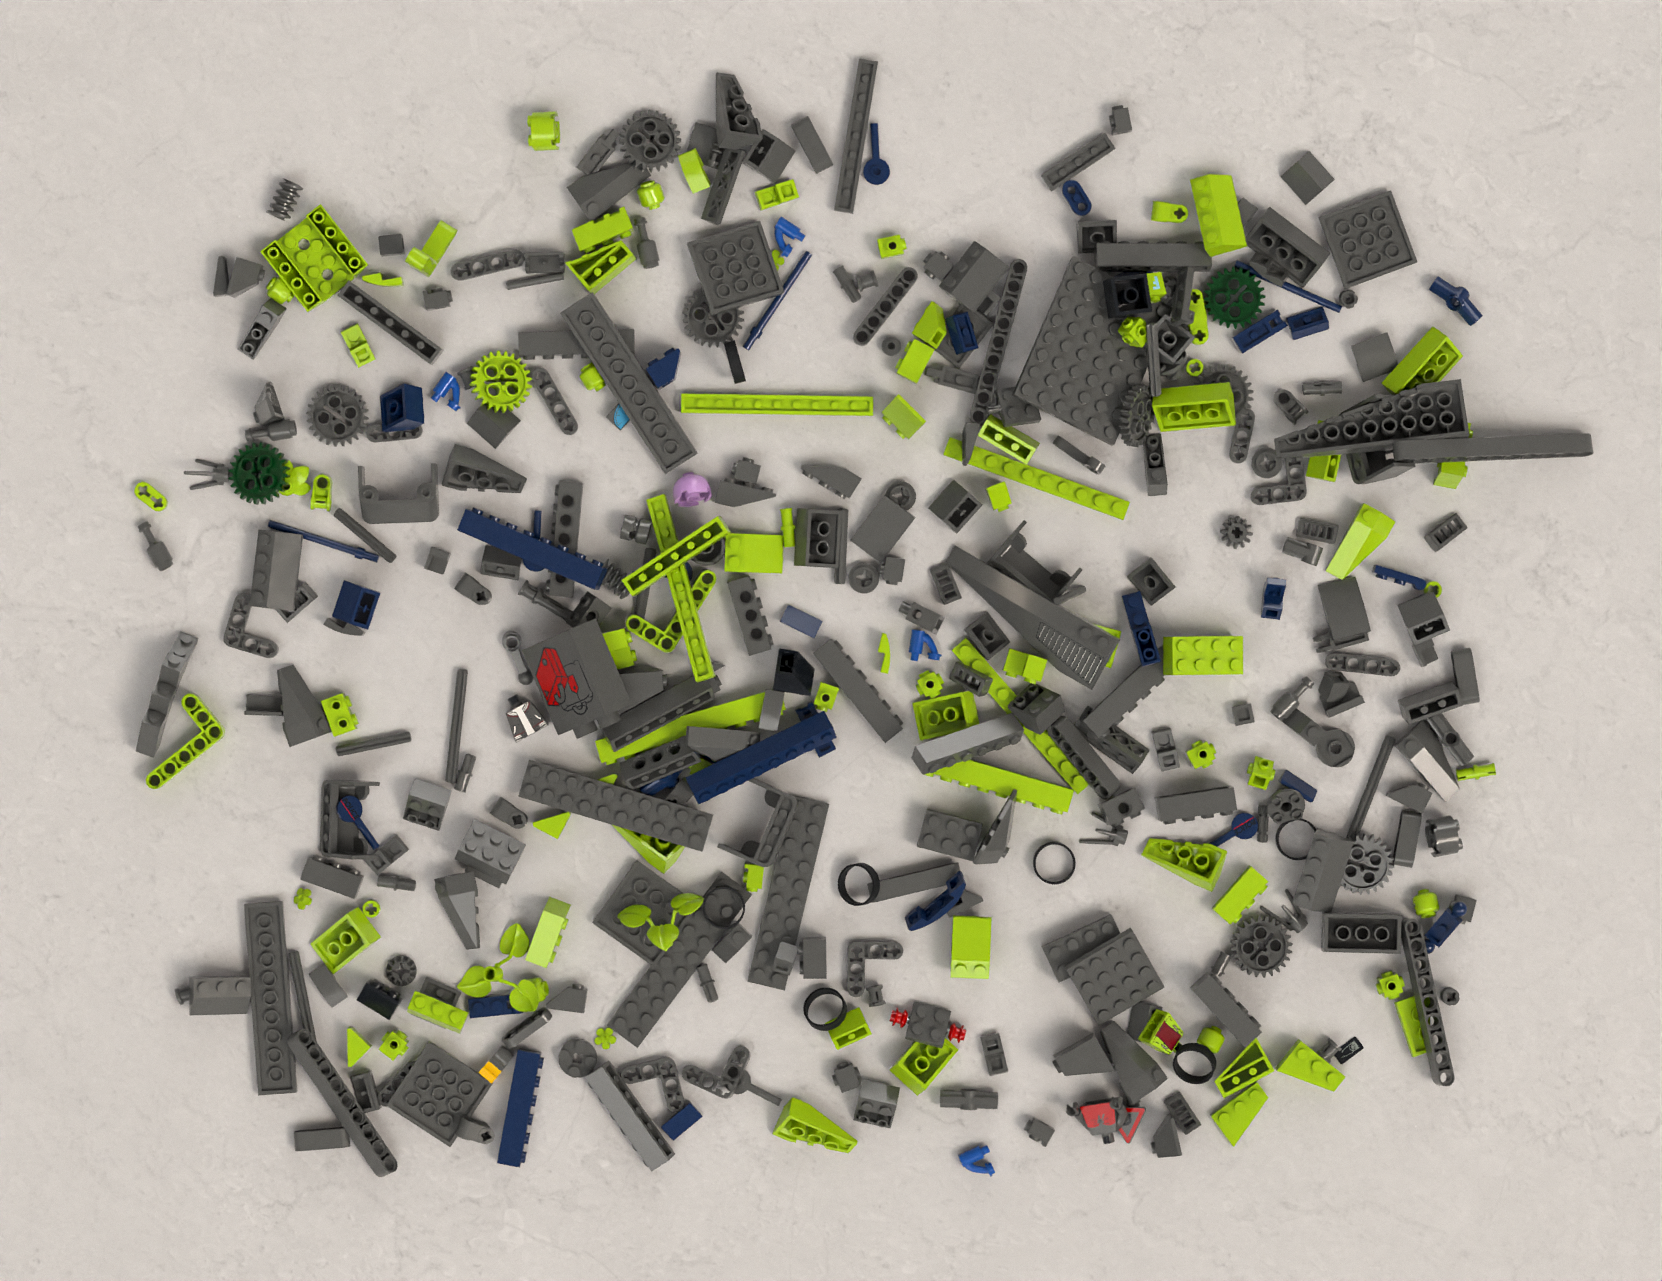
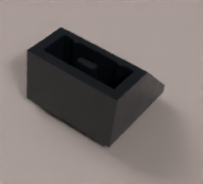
M779 649L773 690L811 696L815 669L798 651Z
M370 979L364 985L357 1001L390 1020L403 1000L400 997L401 994L394 989L388 990L384 988V983L377 979Z

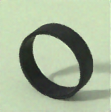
M735 340L724 343L734 383L746 381Z
M1302 818L1299 820L1308 823L1314 830V833L1316 832V828L1312 823ZM1290 820L1285 823H1282L1276 833V845L1278 850L1285 857L1292 860L1306 859L1307 855L1300 858H1294L1286 855L1282 851L1279 844V834L1286 824L1297 820Z
M1046 843L1034 855V871L1045 883L1052 885L1064 883L1075 871L1076 861L1074 854L1062 843ZM1060 845L1070 852L1073 859V867L1065 879L1051 882L1043 879L1038 874L1036 858L1039 852L1046 846Z
M865 863L850 864L841 871L838 877V890L843 900L853 906L866 905L877 897L880 890V880L877 872L870 865ZM854 866L865 869L872 879L871 895L863 903L853 900L845 887L846 875Z
M720 886L714 888L707 894L703 902V914L706 920L712 926L719 929H729L736 926L742 920L745 913L744 899L732 887ZM719 889H729L735 892L743 904L741 917L737 922L729 926L714 924L708 918L705 911L707 898Z
M819 988L806 998L803 1011L807 1021L813 1028L820 1031H829L835 1029L844 1021L847 1014V1005L837 990ZM824 994L838 996L842 1000V1011L833 1022L816 1024L809 1019V1007L817 997Z
M1199 1043L1182 1045L1177 1050L1173 1059V1069L1176 1075L1190 1084H1203L1209 1081L1216 1068V1058L1213 1052ZM1186 1051L1199 1052L1208 1058L1212 1071L1204 1076L1188 1074L1179 1066L1177 1057Z

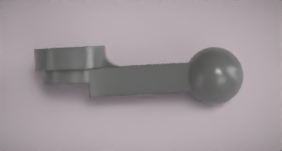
M514 631L507 632L502 639L503 647L513 656L519 671V682L523 685H529L533 681V675L531 671L527 670L519 651L522 641L521 636ZM513 637L517 640V644L509 646L506 643L507 639Z

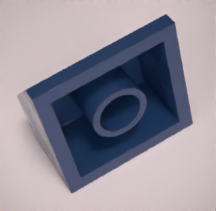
M404 383L380 396L382 432L413 430L424 424L421 387Z

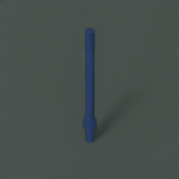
M808 251L804 253L784 283V294L774 298L757 326L753 327L750 331L751 335L743 345L746 350L749 351L756 339L761 337L763 334L762 330L812 257V254Z
M1236 260L1235 268L1240 269L1242 267L1244 272L1249 269V276L1256 274V277L1274 284L1261 276L1250 265ZM1286 281L1280 287L1337 313L1342 308L1341 305Z
M272 520L268 523L269 528L284 533L301 534L303 539L355 555V558L361 560L364 558L376 563L379 560V555L367 552L364 548H355Z

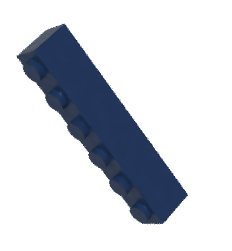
M521 1048L517 1051L497 1164L520 1168L521 1163H525L527 1152L523 1150L524 1145L529 1143L530 1133H527L528 1125L532 1126L534 1116L530 1112L531 1107L536 1105L537 1095H534L535 1087L539 1088L541 1078L537 1074L538 1069H542L544 1062L541 1052Z

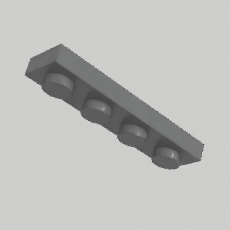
M1104 133L1042 174L1041 177L1052 192L1116 148L1106 133Z

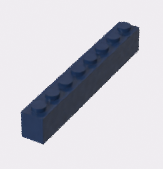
M474 507L472 510L465 509L457 529L458 531L594 590L600 589L608 570L603 567L604 563L595 559L591 562L585 559L586 555L575 552V554L568 552L569 548L558 544V547H556L547 538L541 537V539L534 537L535 533L525 529L523 532L517 530L518 526L507 522L505 525L496 516L490 515L487 517L482 515L484 511Z
M822 711L685 778L699 805L806 752L829 743L837 738L826 713Z

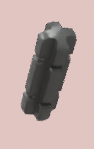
M1259 805L1258 813L1260 814L1258 816L1257 830L1259 834H1257V841L1266 843L1268 841L1269 822L1267 805Z

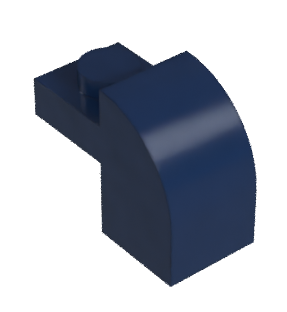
M1267 577L1263 588L1261 618L1280 620L1283 610L1286 579Z

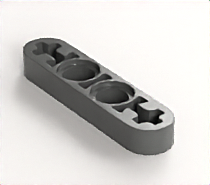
M510 250L460 262L452 266L451 275L455 280L463 281L517 268L524 263V255L519 250ZM514 253L517 256H521L517 264L514 261L508 262L509 266L506 267L504 255H507V259L512 258ZM494 258L502 260L500 268L492 267L491 262ZM476 262H481L484 266L483 271L480 273H476L473 270V265ZM470 264L469 269L472 275L468 276V272L462 273V277L454 274L457 271V267L464 270L468 269L466 265Z
M544 368L535 369L532 373V380L560 429L566 435L575 434L578 430L577 421L550 374ZM539 371L541 373L545 372L544 380L546 383L549 380L551 384L544 386L542 389L540 386L543 383L541 380H536L537 372ZM547 388L555 390L556 395L554 398L548 399L545 396ZM562 404L565 407L563 415H557L554 412L556 405ZM567 414L570 415L567 418L569 423H574L573 431L571 432L569 430L565 431L566 423L564 420L561 423L559 419L564 418Z
M1331 653L1325 659L1326 666L1336 671L1382 676H1395L1400 672L1399 662L1393 659ZM1333 656H1336V660L1343 661L1342 657H1346L1344 661L1345 669L1341 668L1343 664H1336L1335 667H1332L1329 659H1333ZM1351 658L1358 660V667L1356 669H1350L1348 666V661ZM1370 660L1377 662V669L1375 671H1369L1367 668V663ZM1381 661H1384L1383 665H1390V662H1393L1396 670L1389 673L1388 669H1382L1383 673H1380Z

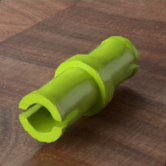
M792 508L780 509L782 520L780 528L783 530L784 547H794V529L796 527L793 525Z
M1476 764L1470 768L1456 769L1457 780L1473 778L1478 780L1479 777L1496 775L1495 764L1477 766Z

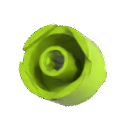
M556 111L533 112L532 115H528L527 123L528 127H531V135H528V144L532 146L534 151L559 150L556 143H560L559 121H555V117L558 116Z

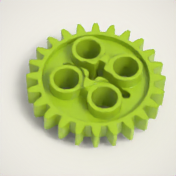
M497 350L495 356L490 352L488 358L483 355L481 357L482 361L478 360L476 362L478 367L472 368V371L476 374L470 375V378L474 379V381L469 385L475 386L471 393L478 394L475 400L482 399L481 406L485 403L488 404L487 410L494 407V412L496 413L501 408L502 413H505L508 408L511 412L514 410V406L516 408L520 407L519 402L524 403L526 401L524 397L530 395L526 391L532 388L531 385L527 384L532 378L526 376L530 373V370L524 371L527 364L520 365L521 358L515 360L514 353L508 357L507 351L501 355L500 351ZM505 368H510L513 371V375H507ZM486 369L493 370L494 377L488 376ZM500 378V380H501L502 382H504V381H507V382H505L503 385H501V382H496V381ZM516 379L517 382H510V380ZM484 381H486V382H495V383L485 384ZM507 387L514 388L515 394H510ZM488 389H495L497 393L496 396H492L489 393Z

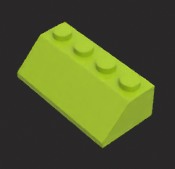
M1207 174L1190 179L1205 251L1209 256L1213 257L1247 247L1232 176Z
M1432 326L1381 384L1391 395H1396L1404 390L1415 388L1420 384L1440 382L1463 355L1445 334Z
M1229 382L1161 388V395L1153 396L1152 407L1161 432L1236 425L1234 395Z

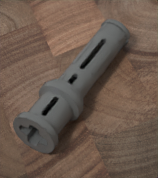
M528 580L525 581L518 595H523L530 599L533 604L538 603L565 621L573 612L545 595L541 588L537 589L529 584Z

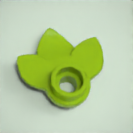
M288 460L284 466L290 468V470L286 471L290 478H285V481L290 484V488L285 490V492L279 491V493L284 496L292 494L302 496L307 494L312 489L305 482L309 476V467L299 466L294 468L291 461Z

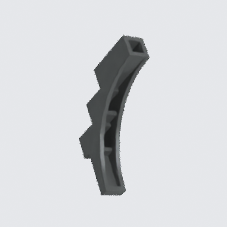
M180 631L171 651L168 652L161 666L159 680L152 692L149 708L141 723L136 752L154 758L160 746L166 721L180 681L197 645V637Z

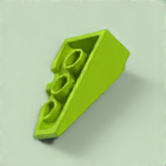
M1362 503L1325 571L1343 580L1387 539L1395 521L1373 507Z
M612 825L649 864L663 874L677 861L685 848L678 844Z
M1149 838L1141 856L1190 883L1212 892L1221 875L1227 851L1207 843L1192 844V842L1186 841L1181 843L1173 842L1172 840Z
M793 1097L784 1106L772 1133L790 1142L796 1143V1140L808 1142L807 1145L809 1146L820 1144L824 1145L826 1149L849 1153L858 1142L810 1104Z

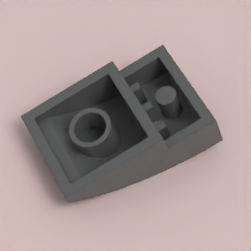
M1356 577L1318 585L1332 641L1371 631Z

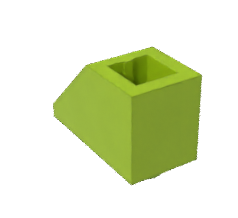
M931 301L919 322L916 323L912 334L919 340L937 349L947 332L943 308Z

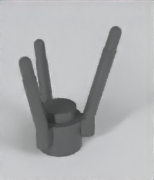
M196 459V463L215 467L213 472L184 471L185 475L213 476V480H216L191 486L190 490L224 485V482H229V467H224V464Z
M1094 812L1091 813L1092 816L1106 823L1104 817ZM1122 825L1112 828L1111 832L1097 828L1095 829L1096 832L1110 836L1109 839L1112 841L1079 840V843L1124 845L1128 830H1124Z
M1286 889L1285 893L1287 894L1291 903H1293L1294 898L1290 894L1289 890ZM1285 905L1281 906L1290 917L1288 922L1265 907H1260L1262 911L1275 918L1278 922H1281L1290 931L1294 930L1296 933H1299L1308 925V922L1305 920L1306 916L1298 906L1293 905L1297 912L1294 915Z

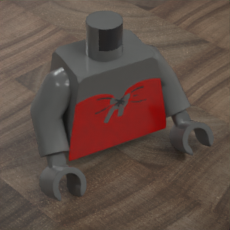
M1112 1096L1109 1099L1085 1102L1080 1108H1078V1103L1074 1102L1073 1108L1069 1105L1066 1108L1067 1115L1074 1116L1091 1135L1101 1134L1104 1144L1115 1142L1113 1132H1117L1124 1125L1127 1116V1110L1122 1103L1123 1097L1114 1098Z

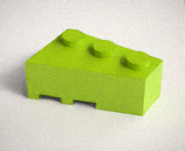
M625 207L619 208L617 212L603 215L602 218L592 220L572 229L580 252L585 251V254L595 251V247L601 244L605 247L614 243L613 239L618 237L621 240L632 236L631 232L634 231Z
M620 240L600 248L598 251L585 254L573 261L565 262V264L590 293L593 292L595 294L633 263L636 257Z
M1468 423V438H1472L1473 436V430H1470L1471 423ZM1465 462L1437 463L1438 475L1434 479L1433 485L1456 489L1461 479L1466 477L1468 466H1465Z
M1299 1039L1275 1067V1070L1333 1092L1345 1079L1341 1072Z

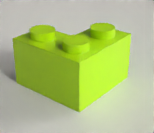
M623 628L603 633L617 670L634 666L637 656L635 650H631L630 643L633 642L631 632Z
M1009 648L1003 671H1006L1005 675L1017 678V675L1025 677L1024 681L1036 684V681L1041 682L1047 659Z

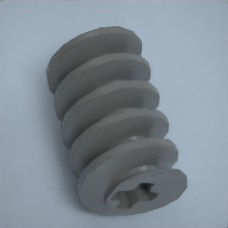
M284 179L286 182H279L283 189H276L280 196H273L277 203H270V207L274 210H267L268 214L285 221V218L291 219L287 212H294L290 205H297L293 198H300L296 191L303 190L300 185Z
M607 559L603 567L608 570L602 585L609 583V590L615 587L614 594L616 595L621 592L620 599L622 600L630 594L622 582L627 573L625 572L620 575L621 568L613 570L615 564L612 563L608 566L609 559Z

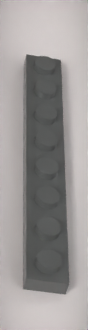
M859 58L834 211L853 214L878 61Z

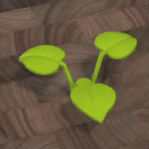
M682 893L675 896L671 901V907L674 910L670 924L655 926L651 918H649L652 913L651 909L644 905L629 906L623 909L617 918L623 925L631 928L642 926L648 921L651 926L647 931L648 939L658 948L667 951L679 936V929L674 925L676 913L689 915L695 912L703 904L704 898L691 893Z
M515 923L510 926L500 940L501 952L509 954V956L499 963H495V966H488L486 968L482 966L471 967L457 985L459 990L469 996L480 998L490 993L492 989L490 982L505 983L515 988L509 996L510 1004L514 1009L520 1012H535L537 1010L539 992L536 985L527 979L521 980L518 986L515 983L504 980L503 970L500 968L512 956L520 958L529 949V938L521 925Z

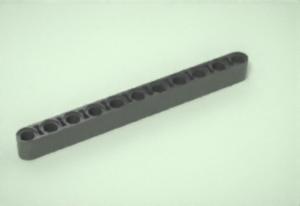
M1588 433L1404 440L1392 443L1394 463L1418 464L1585 457L1594 453L1591 434Z

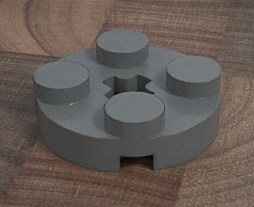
M1340 729L1326 731L1316 744L1318 758L1330 767L1345 766L1353 758L1355 750L1354 740L1348 733ZM1333 743L1341 746L1337 754L1335 751L1331 752L1330 750Z
M573 1039L568 1041L559 1053L561 1069L573 1078L587 1076L593 1071L597 1063L595 1048L591 1043L584 1040ZM575 1053L577 1055L582 1054L581 1063L573 1061Z

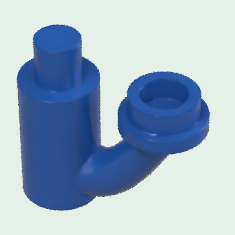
M783 217L779 219L774 227L775 239L783 252L781 256L788 257L793 249L790 246L791 244L786 246L783 234L792 240L796 238L801 242L806 236L800 232L801 229Z
M445 372L433 389L435 393L431 399L438 402L440 397L444 398L450 388H452L453 399L452 401L448 400L447 406L457 411L461 408L458 406L460 387L457 379L448 372Z
M912 630L909 646L910 660L918 661L919 654H922L924 642L928 645L931 652H927L928 659L940 660L942 654H938L935 643L930 635L925 633V631Z
M987 1145L982 1148L977 1146L958 1155L963 1167L971 1172L989 1174L990 1177L995 1173L991 1162L985 1163L986 1167L973 1164L983 1159V1155L990 1152Z

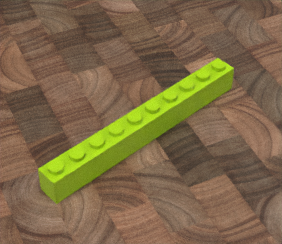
M765 692L683 715L616 752H613L605 738L596 740L595 743L601 763L606 762V765L617 763V758L621 757L627 760L635 757V753H644L682 736H686L687 726L728 729L727 727L735 725V728L747 725L746 721L753 720L754 723L759 722ZM784 700L782 704L781 715H783V711L786 710Z

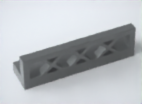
M725 148L701 219L715 225H721L746 153L745 151Z
M1087 706L1074 726L1088 743L1133 774L1142 764L1150 750L1114 724L1109 728L1111 732L1103 739L1101 737L1094 739L1080 724L1087 713L1089 714L1093 710ZM1117 737L1124 739L1126 744H1121ZM1136 748L1143 753L1141 757L1135 754L1133 749Z

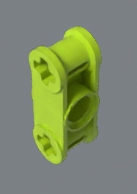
M1192 289L1191 296L1194 293L1199 299L1195 303H1193V300H1190L1189 310L1195 312L1194 322L1188 325L1189 333L1193 336L1198 331H1200V334H1204L1201 341L1198 338L1192 341L1195 345H1202L1209 337L1207 313L1202 292L1198 289Z

